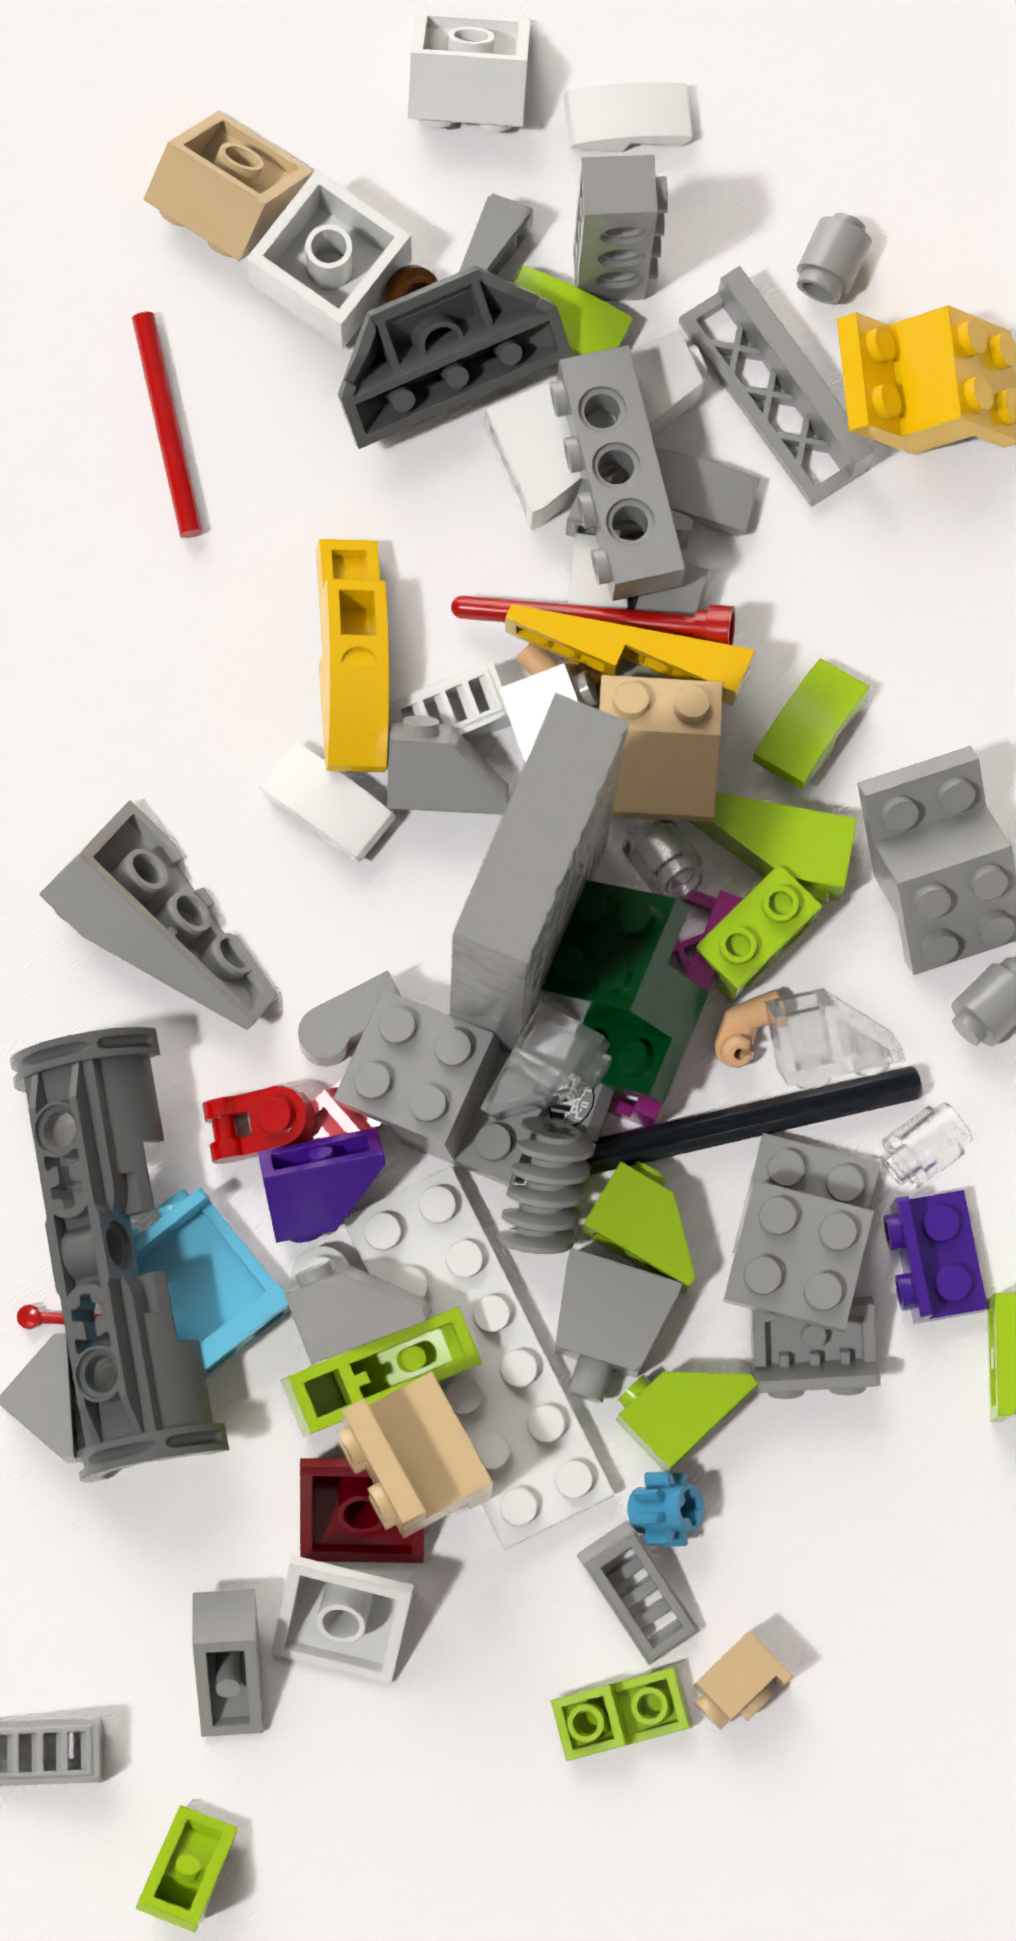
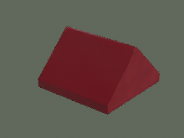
M300 1458V1557L319 1562L424 1563V1528L404 1539L396 1525L387 1530L384 1528L368 1498L370 1494L367 1488L373 1486L374 1483L366 1469L355 1474L347 1459Z

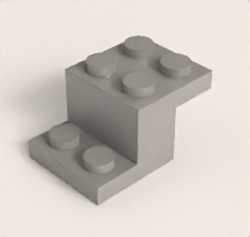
M971 745L858 782L873 875L898 917L905 962L912 974L916 975L1015 942L1016 871L1012 846L986 806L980 762Z
M383 989L333 1100L341 1107L392 1127L403 1144L509 1187L513 1186L517 1179V1176L511 1172L513 1164L524 1162L527 1156L516 1149L517 1142L519 1140L534 1139L536 1134L525 1130L521 1123L527 1117H544L560 1076L557 1072L504 1052L495 1034Z
M763 1133L732 1252L735 1255L723 1302L843 1333L846 1329L874 1211L870 1210L881 1163Z

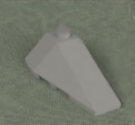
M129 800L38 895L82 937L248 1030L255 1024L278 994L239 937L231 933H224L209 911L215 902L206 889L203 887L195 891L181 871L178 864L184 857L174 842Z

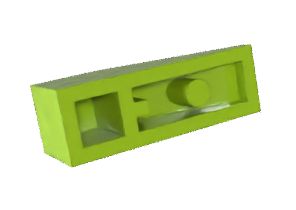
M716 792L714 823L689 821L764 878L775 867L781 866L821 905H827L829 899L840 900L846 884L857 823L856 818Z
M457 1306L430 1317L425 1322L369 1342L280 1379L304 1437L342 1422L341 1410L363 1398L369 1406L431 1371L437 1381H441L480 1365L482 1361L461 1309Z

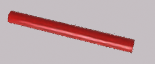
M150 311L140 312L132 316V323L179 535L181 538H192L202 534L203 530L155 314Z

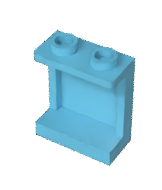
M200 1187L190 1195L185 1189L175 1193L157 1209L156 1212L161 1217L142 1233L137 1227L132 1228L139 1275L155 1271H166L177 1341L199 1340L205 1377L207 1378L288 1314L290 1308L284 1296L286 1292L278 1282H274Z

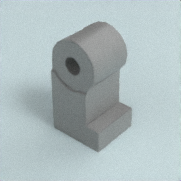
M388 970L312 1008L303 1016L298 1027V1039L301 1052L308 1061L317 1066L325 1067L338 1064L347 1056L350 1048L359 1043L382 990L385 989L401 996Z

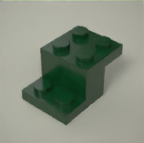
M590 880L587 881L542 988L543 992L584 1018L564 1065L563 1071L565 1072L563 1074L603 1084L614 1092L664 1104L709 994L708 991L667 964L690 910V907L674 897Z

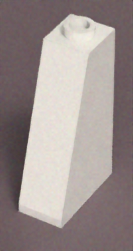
M680 330L630 350L652 438L700 401L704 383L703 379L708 377L707 368L696 345L688 347ZM549 383L487 407L485 410L486 432L530 530L541 527L575 500L582 483L580 471L570 473L566 461L563 438L571 436L567 417H556ZM594 410L585 416L586 420L597 428H607L616 423L615 417L605 410ZM618 465L604 467L599 471L600 476L603 478Z

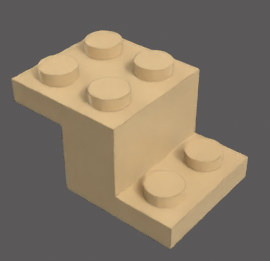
M432 1371L369 1406L363 1398L341 1410L344 1429L337 1432L340 1439L338 1441L355 1474L365 1469L367 1470L374 1483L373 1486L367 1488L370 1494L368 1498L386 1530L396 1525L404 1539L464 1505H467L470 1510L491 1498L493 1481Z

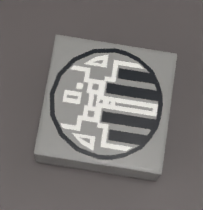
M557 1070L560 1080L543 1118L558 1120L571 1125L590 1136L594 1142H597L614 1091L603 1084L563 1074L565 1071Z

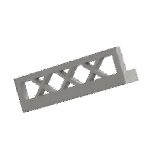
M740 265L720 278L716 294L679 317L680 326L693 344L698 347L703 358L811 507L869 469L874 454L873 448L864 436L849 431L846 411ZM724 308L737 326L734 344L709 339L698 323ZM742 335L751 347L740 345ZM721 354L731 355L730 367ZM738 357L763 362L770 372L767 390L742 385L735 375ZM775 380L784 393L773 391ZM754 400L765 402L763 413ZM771 403L791 406L797 409L803 418L800 436L775 431L768 421ZM809 427L818 439L807 437ZM787 446L798 448L796 458ZM804 449L828 453L840 471L815 486L801 467Z

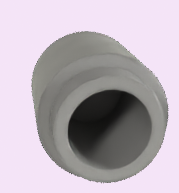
M835 213L833 217L824 216L819 219L797 266V272L800 276L796 285L802 293L825 304H837L842 295L850 292L872 244L870 236L865 232L866 226L863 222L846 213Z
M1006 958L1000 965L992 963L952 1002L951 1007L955 1014V1017L952 1019L953 1026L971 1044L978 1045L982 1042L989 1046H995L1016 1025V960Z

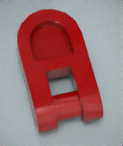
M272 1086L236 1096L215 1098L202 1103L205 1122L211 1123L215 1142L209 1145L213 1164L236 1162L257 1157L259 1151L302 1143L311 1134L315 1124V1110L311 1100L303 1092L286 1086ZM249 1116L252 1135L239 1138L235 1119Z

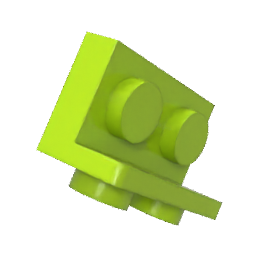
M775 867L697 945V953L719 974L716 988L731 1003L736 1001L817 920L822 905L783 867Z

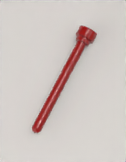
M465 595L457 596L451 603L453 615L459 619L505 623V617L511 604L728 645H733L735 634V607L728 605L709 604L708 610L697 609L696 615Z

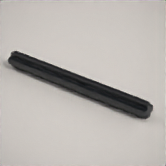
M909 1066L600 1137L597 1142H594L596 1146L593 1156L586 1159L591 1167L589 1175L615 1170L620 1162L632 1166L636 1161L641 1163L762 1136L763 1133L771 1134L914 1101L922 1095L920 1076L915 1067Z

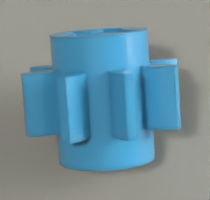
M671 1471L646 1472L644 1474L646 1487L635 1488L628 1499L627 1513L631 1526L636 1532L645 1533V1545H661V1547L688 1545L686 1531L697 1530L704 1519L705 1505L700 1490L695 1485L687 1484L688 1475L686 1473H671Z

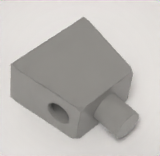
M571 1248L565 1269L554 1351L560 1355L577 1360L568 1393L585 1400L603 1403L612 1372L636 1378L680 1293L682 1283Z

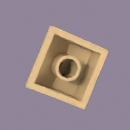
M217 111L168 141L143 200L158 209L161 216L168 222L186 227L207 240L208 245L215 252L241 261L251 253L307 182L314 170L224 113Z
M601 675L598 710L630 722L612 817L714 823L721 737L723 682Z

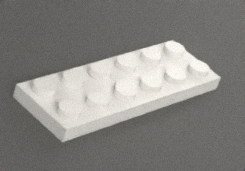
M452 1166L347 1216L342 1223L367 1273L427 1299L433 1311L430 1317L457 1306L461 1309L482 1364L438 1381L493 1481L491 1498L481 1503V1506L503 1550L505 1551L615 1495Z

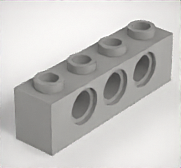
M654 155L581 157L573 240L575 287L603 301L645 300L648 279L658 278L661 236H664L665 228L664 213L668 212V186L666 176H656Z
M629 345L559 360L557 381L549 383L550 395L556 417H567L571 436L563 438L564 451L570 473L580 471L585 492L577 494V502L584 529L594 527L599 548L591 550V559L598 585L608 583L612 601L682 586L685 565ZM594 410H605L615 417L616 423L607 428H597L592 426L585 416ZM609 465H618L628 471L630 478L621 484H611L600 476L599 471ZM621 521H634L643 528L645 534L636 540H624L614 532L613 527Z

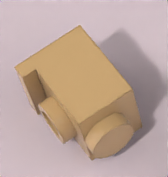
M748 1631L692 1685L701 1694L694 1703L721 1730L738 1713L746 1721L755 1715L773 1696L766 1687L772 1679L781 1687L793 1675L751 1631Z

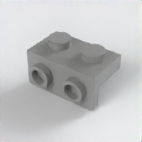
M872 1296L853 1297L846 1329L843 1333L750 1309L752 1373L754 1379L758 1382L756 1387L759 1393H768L769 1396L778 1399L797 1398L802 1396L807 1390L829 1389L831 1393L837 1395H856L864 1392L866 1387L881 1385L880 1370L876 1362L875 1303Z

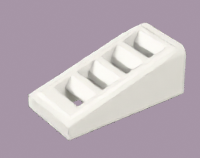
M490 661L467 669L389 702V735L392 721L403 722L402 714L411 711L414 712V715L428 716L426 706L436 703L443 724H451L466 740L510 726L511 723L498 689L502 687L494 662ZM482 688L490 709L483 713H479L472 694L473 690ZM458 695L467 717L466 720L459 723L456 721L449 702V698Z

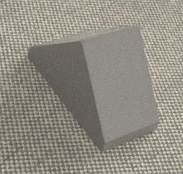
M58 1333L50 1337L1 1393L0 1406L66 1463L77 1462L75 1453L78 1451L74 1379L66 1333Z

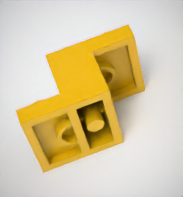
M950 305L891 325L858 312L837 318L848 428L850 432L913 455L971 436L1003 448L1016 444V344L1011 336V331Z

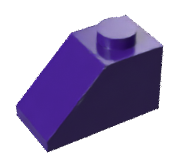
M377 1127L258 1152L276 1243L288 1240L295 1243L310 1242L319 1238L323 1233L336 1231L386 1165Z

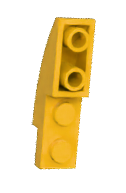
M319 539L316 548V565L322 639L319 678L326 771L385 772L387 768L389 723V641L386 581L380 580L378 541Z

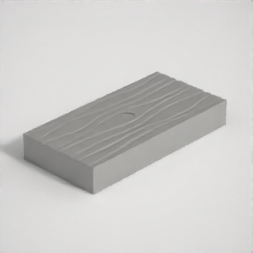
M556 692L452 933L450 1016L494 1033L502 1050L517 1057L532 1024L533 1015L536 1014L540 1005L543 985L587 881H592L601 855L607 846L630 723Z

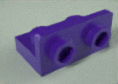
M964 1190L909 1199V1196L895 1198L890 1205L891 1214L883 1216V1224L889 1250H899L903 1274L895 1275V1285L901 1310H911L913 1324L985 1312L988 1306Z

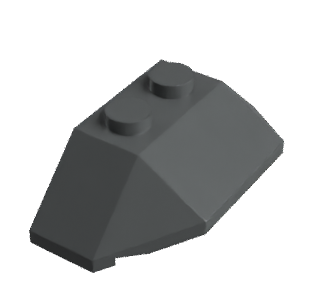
M474 265L367 311L342 380L338 398L355 445L358 449H361L559 363L561 359L573 357L557 306L553 301Z

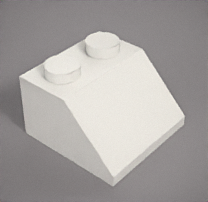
M416 11L410 56L407 119L420 120L422 124L430 127H448L453 125L454 122L475 123L480 128L488 131H505L512 126L523 127L531 19Z

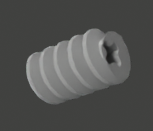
M527 1117L523 1119L521 1126L525 1130L536 1134V1139L519 1140L516 1149L532 1159L531 1162L514 1163L511 1169L515 1176L527 1182L526 1185L509 1186L506 1193L510 1199L522 1205L521 1208L504 1209L501 1216L505 1222L517 1226L516 1231H500L497 1238L500 1243L508 1248L525 1253H563L573 1248L576 1236L571 1228L577 1226L581 1213L576 1205L582 1203L586 1190L581 1182L589 1177L591 1167L586 1159L593 1156L596 1144L583 1131L566 1123L543 1117Z

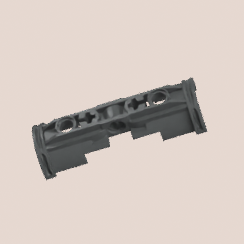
M150 1027L112 1028L63 1036L24 1048L10 1058L11 1069L17 1072L13 1077L14 1088L18 1091L26 1092L28 1111L46 1212L45 1228L55 1288L61 1301L77 1403L86 1446L75 1453L76 1461L84 1464V1469L79 1472L80 1482L85 1483L109 1479L108 1473L110 1471L147 1462L196 1455H211L229 1450L225 1423H213L199 1340L177 1341L166 1271H155L139 1275L130 1216L155 1210L143 1143H159L164 1141L150 1061L151 1057L160 1055L156 1028ZM68 1113L75 1122L76 1133L73 1141L68 1146L61 1148L54 1140L53 1128L56 1120L61 1115ZM79 1158V1163L69 1162L68 1167L60 1166V1159ZM75 1181L82 1182L83 1192L78 1193L74 1198L72 1187L75 1186ZM96 1303L102 1304L104 1315L94 1319ZM102 1338H110V1346L99 1345L91 1347L93 1342L102 1341ZM105 1356L111 1358L117 1367L116 1383L107 1392L99 1389L94 1379L95 1367L99 1360Z

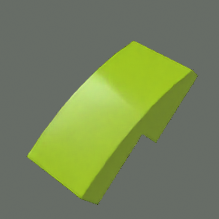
M525 265L519 267L512 283L555 303L573 356L619 347L633 317L603 300L558 278Z
M819 658L770 726L754 752L752 761L803 790L833 753L836 738L867 701L870 686Z
M677 1667L550 1700L566 1762L693 1728Z

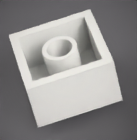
M316 169L247 256L249 284L343 349L363 324L367 311L374 309L384 297L385 286L392 274L398 269L409 265L412 261L411 234Z

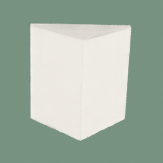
M292 1555L271 1655L391 1684L411 1606L414 1585Z

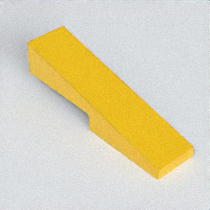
M511 604L505 617L506 633L602 675L616 676L623 659H626L669 679L723 682L722 702L733 706L755 653L754 649Z

